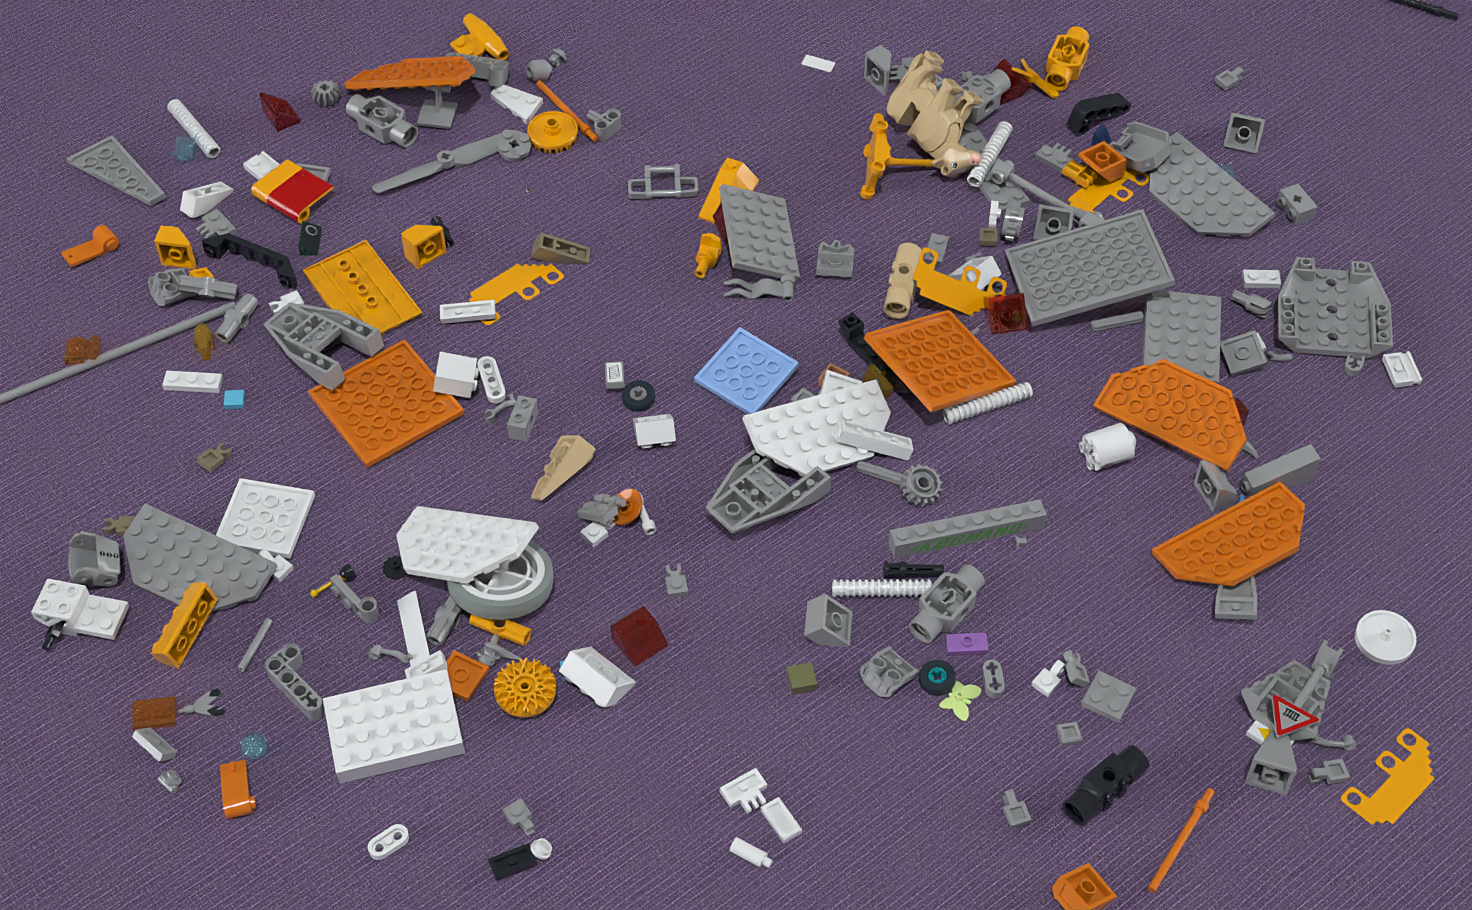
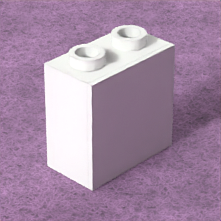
M440 352L433 391L470 398L471 392L476 391L477 380H474L477 379L479 368H476L477 358Z

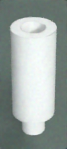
M738 837L734 839L730 847V852L760 868L762 865L770 868L773 860L767 857L768 853Z

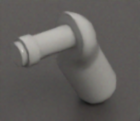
M1272 351L1268 352L1269 358L1273 361L1286 362L1292 360L1291 354L1279 355Z

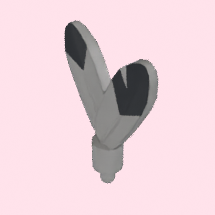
M213 689L208 691L193 705L184 706L178 712L185 714L195 712L209 717L224 716L225 711L222 708L210 705L219 697L220 690Z

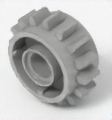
M1013 202L1012 206L1007 205L1001 235L1006 236L1005 240L1013 241L1014 238H1019L1025 208H1021V203Z
M917 464L915 467L913 465L910 466L903 473V477L900 479L902 482L900 489L903 490L902 495L906 496L908 502L911 501L916 506L921 504L923 507L927 503L931 505L934 500L936 501L939 498V494L942 492L940 488L942 481L939 479L940 475L934 471L935 469L929 468L928 465L921 466Z

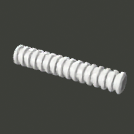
M174 99L170 101L167 106L168 110L208 158L217 157L220 153V147L180 100Z
M1002 121L996 127L980 155V163L974 166L967 177L970 185L979 187L984 181L1013 130L1008 122Z
M1028 382L1008 387L1002 391H997V393L993 392L981 398L978 397L976 400L966 401L965 404L960 403V406L957 404L954 407L950 406L949 409L945 408L943 411L944 419L948 424L956 423L958 420L962 421L963 418L968 419L974 415H979V413L984 414L990 410H995V408L999 409L1011 403L1014 404L1016 401L1020 402L1021 400L1031 398L1033 391Z
M840 579L839 582L836 580L832 582V596L834 598L840 596V598L843 596L855 598L856 595L858 597H862V595H865V597H868V595H871V597H874V595H877V597L881 595L883 597H887V595H890V597H893V595H896V597H899V595H902V597L906 595L918 597V595L922 596L932 586V582L930 579H927V581H924V579H921V581H918V579L914 581L911 579L905 581V579H902V581H899V579H896V581L892 579L889 581L886 579L880 581V579H877V581H874V579H871V581L867 579L865 581H861V579L855 581V579L843 581Z

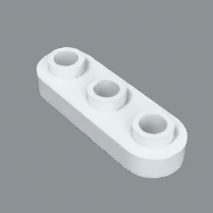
M489 356L482 357L478 360L477 366L487 399L491 403H500L505 399L506 394L496 361Z

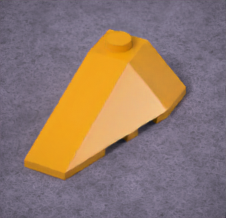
M727 157L718 172L698 218L715 224L724 216L719 190L722 184L754 191L759 183V179L743 162Z

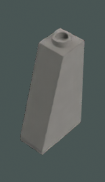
M1312 444L1244 473L1241 489L1249 498L1279 481L1287 488L1312 482L1320 462V457Z

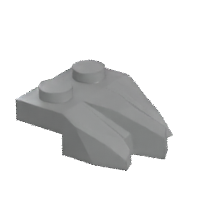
M834 240L831 245L821 242L818 248L816 275L825 277L839 276L841 278L852 277L854 248L850 244L841 246L838 240Z

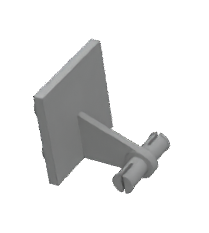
M433 85L425 88L426 91H435L436 100H424L417 125L450 129L458 103L442 101L441 92L450 93L451 87L447 85L444 87Z

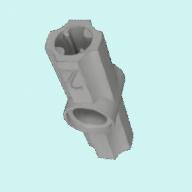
M181 275L179 291L195 293L206 298L218 297L234 300L237 284L221 282L211 277L198 278Z
M247 293L234 308L227 310L224 318L225 321L215 332L216 338L221 342H230L240 328L244 329L247 326L250 314L259 304L253 295Z
M451 595L444 606L441 605L438 608L434 623L426 635V640L437 647L443 645L451 629L457 627L463 609L455 603Z

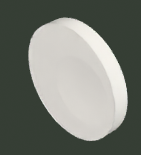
M1377 610L1367 613L1360 619L1355 630V641L1360 651L1369 659L1381 664L1394 665L1404 662L1411 656L1416 646V634L1412 625L1402 616L1391 611Z

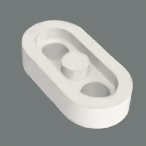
M396 824L371 839L368 843L370 856L375 860H382L406 845L409 840L407 828L401 824ZM397 836H401V837H402V838L399 839V840H395V838H396ZM383 848L381 852H377V849Z

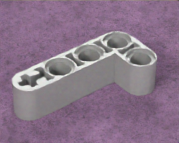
M453 52L446 54V57L463 56L465 60L467 59L470 62V65H474L475 73L471 77L488 79V84L491 86H502L508 80L509 62L505 60Z
M293 643L287 644L266 660L265 668L268 677L308 719L318 721L325 714L322 699L295 672L303 664V657L299 646Z

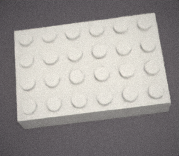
M447 669L323 698L335 771L340 784L465 754Z

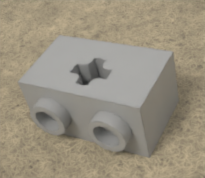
M1299 184L1280 190L1277 203L1295 225L1314 219L1318 207Z
M518 396L507 423L510 439L528 441L538 415L537 399Z

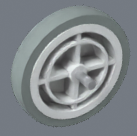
M530 541L519 558L513 561L508 559L500 563L499 568L487 574L482 572L474 576V580L467 584L447 580L448 590L452 599L462 609L482 618L502 620L521 617L539 608L551 593L554 574L552 562L548 554L539 545Z

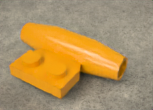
M472 13L467 14L463 18V23L470 34L462 35L450 43L451 48L456 53L482 57L486 51L499 60H506L508 58L509 51L502 39L486 22Z

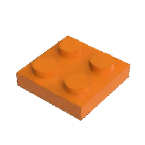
M454 650L446 661L453 696L469 702L489 673L490 668Z

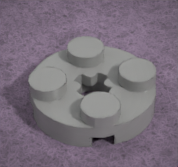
M504 130L497 139V152L502 155L501 157L509 162H519L524 157L527 158L531 151L529 135L517 130ZM511 144H516L517 146L512 148Z

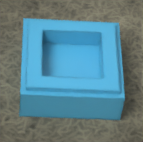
M244 390L225 391L224 408L243 409L245 400Z

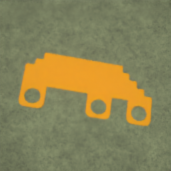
M1126 167L1124 176L1110 182L1097 173L1098 177L1092 183H1089L1087 188L1082 186L1068 198V201L1071 202L1069 206L1094 213L1093 209L1109 195L1122 202H1126L1133 196V192L1122 184L1127 179H1130L1139 186H1144L1150 181V175ZM1142 174L1146 177V180L1138 182L1135 176ZM1125 190L1128 192V196L1121 198L1117 195V192Z
M927 247L922 249L912 277L917 281L916 286L921 289L920 295L970 316L974 312L979 313L981 308L987 309L988 305L993 307L995 302L1001 303L1007 287L1005 280L995 276L992 277L987 292L976 288L981 275L979 269L968 265L964 268L961 280H956L934 270L938 259L936 251ZM926 252H931L934 256L931 264H926L923 260ZM969 270H973L976 273V279L973 282H969L966 279V273ZM996 281L1001 282L1003 286L1002 291L999 293H995L992 289V285Z
M517 263L471 292L472 298L469 299V302L495 300L496 304L515 291L525 300H530L540 293V290L531 281L541 276L548 284L553 285L562 280L564 275L552 264L548 266L544 264L540 266L524 264L521 266ZM550 272H556L559 277L551 281L547 278V275ZM531 287L534 289V294L526 296L523 294V290ZM496 312V319H493L492 321H481L485 325H491L492 323L500 319V315Z
M1409 728L1404 729L1396 738L1400 745L1411 752V755L1404 762L1390 751H1383L1375 760L1376 765L1390 775L1383 785L1370 798L1355 787L1348 788L1341 796V801L1370 824H1374L1376 821L1382 824L1385 821H1389L1391 824H1394L1434 780V777L1430 775L1433 771L1429 767L1431 760L1427 757L1430 754V751L1426 749L1429 743ZM1405 734L1413 735L1416 738L1415 745H1406L1403 742V736ZM1385 756L1392 757L1395 760V766L1393 768H1386L1382 764V758ZM1357 793L1361 797V802L1358 805L1349 803L1347 800L1348 794Z

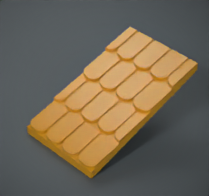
M367 240L302 270L307 280L329 309L340 310L379 329L381 335L422 315V311Z

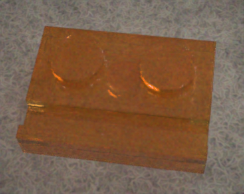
M170 696L133 701V730L149 727L158 729L176 726V697Z

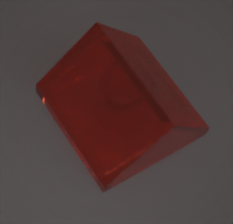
M260 92L259 96L263 112L277 132L301 122V119L287 100Z

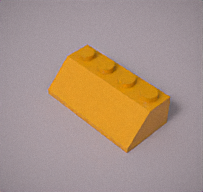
M191 583L190 587L185 590L183 599L179 606L174 609L171 620L164 626L163 634L153 645L151 654L157 661L176 669L180 668L218 601L217 596L207 583Z

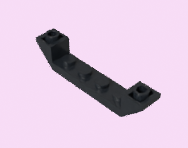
M230 233L202 240L204 252L208 256L221 259L227 250L240 254L247 259H252L262 265L277 270L281 285L296 289L297 286L289 257Z
M853 312L838 320L849 347L894 392L908 393L911 391L865 341V334L863 333L864 323Z

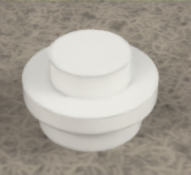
M540 838L531 844V851L536 858L546 860L551 855L552 846L546 839Z

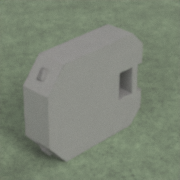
M1137 121L1127 123V127L1121 132L1122 137L1117 142L1112 141L1109 144L1127 159L1126 167L1139 172L1157 168L1172 153V141L1168 132ZM1128 143H1132L1126 150L1123 149Z

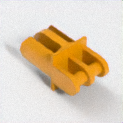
M1073 160L1061 171L1064 176L1075 181L1076 186L1081 185L1085 188L1098 177L1095 171L1088 168V164L1084 167Z

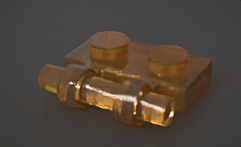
M94 334L89 341L86 340V337L67 339L64 355L65 365L84 363L85 359L88 358L95 360L99 355L101 343L99 336Z

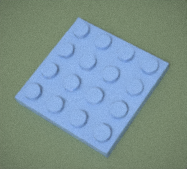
M739 327L694 377V380L746 414L760 411L799 367V362Z

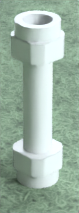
M642 497V508L639 513L643 522L642 528L646 535H652L656 532L654 521L649 519Z

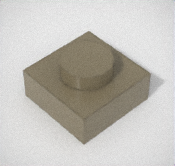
M980 227L979 245L997 246L998 229Z

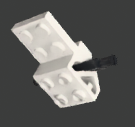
M47 579L31 613L34 619L49 627L44 636L46 639L42 646V649L49 651L54 640L59 637L60 632L76 637L81 633L114 640L129 608V604L126 601L89 595L84 585Z

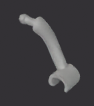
M380 645L373 646L368 654L372 660H378L381 654L394 656L404 663H409V659L412 658L410 653L406 656L397 650L383 649Z
M1345 735L1343 741L1326 740L1319 736L1312 738V742L1325 747H1342L1346 751H1353L1356 748V741L1351 735Z

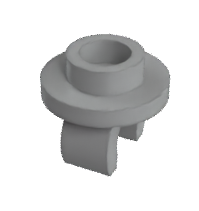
M553 49L549 60L552 61L553 66L558 67L561 61L565 62L567 58L565 52L561 49Z

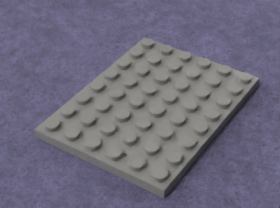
M1143 209L1005 249L1006 257L1032 327L1175 285V279Z

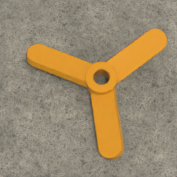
M1024 59L1021 62L1026 71L1012 67L1011 70L1023 74L1027 80L1035 83L1050 97L1056 99L1059 96L1053 87L1040 78L1033 69L1029 68Z

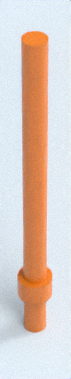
M541 80L537 81L536 86L564 113L576 121L580 131L585 136H588L593 142L599 139L592 131V128L577 117Z
M1207 788L1203 797L1196 802L1194 812L1147 887L1150 892H1156L1201 815H1204L1208 810L1209 802L1215 794L1213 789Z

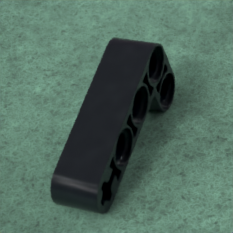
M1120 93L1080 100L1075 104L1067 125L1078 136H1082L1088 131L1092 121L1123 115L1129 111L1131 103Z

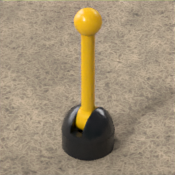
M349 563L343 566L339 572V577L344 581H350L357 577ZM331 581L317 590H312L310 595L317 597L318 593L331 586Z

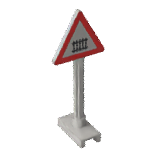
M1323 641L1311 666V670L1314 672L1293 704L1275 694L1272 696L1277 738L1318 723L1319 719L1301 708L1321 676L1328 680L1330 679L1343 649L1339 648L1338 651H1335L1327 646L1328 641Z

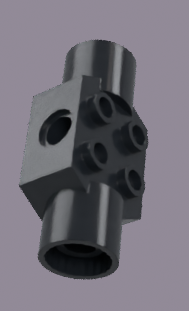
M1128 745L1118 755L1112 752L1082 779L1075 792L1063 802L1066 814L1076 824L1083 826L1102 810H1108L1113 804V800L1117 797L1121 798L1127 792L1128 785L1149 768L1150 765L1146 755L1134 745Z

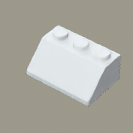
M591 646L570 651L559 670L567 681L576 684L582 693L591 696L595 703L601 707L615 705L636 684V681Z

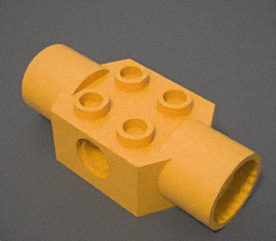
M1071 27L1066 35H1058L1048 55L1046 72L1048 74L1045 82L1058 92L1064 91L1070 81L1078 80L1084 67L1090 45L1088 43L1089 34L1085 29Z

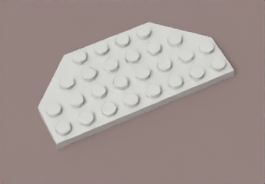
M872 380L747 414L742 419L756 453L762 456L766 455L773 459L775 463L787 469L791 468L797 471L798 475L804 477L817 466L827 472L858 463L860 460L871 459L874 456V451L838 442L839 422L844 420L884 431L891 412L877 380Z
M417 506L396 536L403 568L407 574L467 584L474 580V576L482 572L487 574L499 568V564L508 559L513 561L519 558L539 527L536 522Z

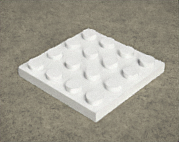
M240 478L216 536L251 552L259 553L261 550L266 549L272 556L280 555L283 558L290 559L314 500L315 493L312 490Z

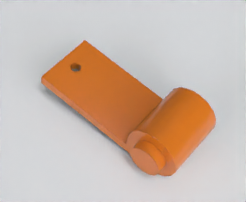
M100 225L93 231V240L62 251L61 256L73 267L115 250L119 245V239L108 226Z
M246 760L231 761L230 763L220 765L222 801L226 819L253 814V809H256L255 797L249 794Z

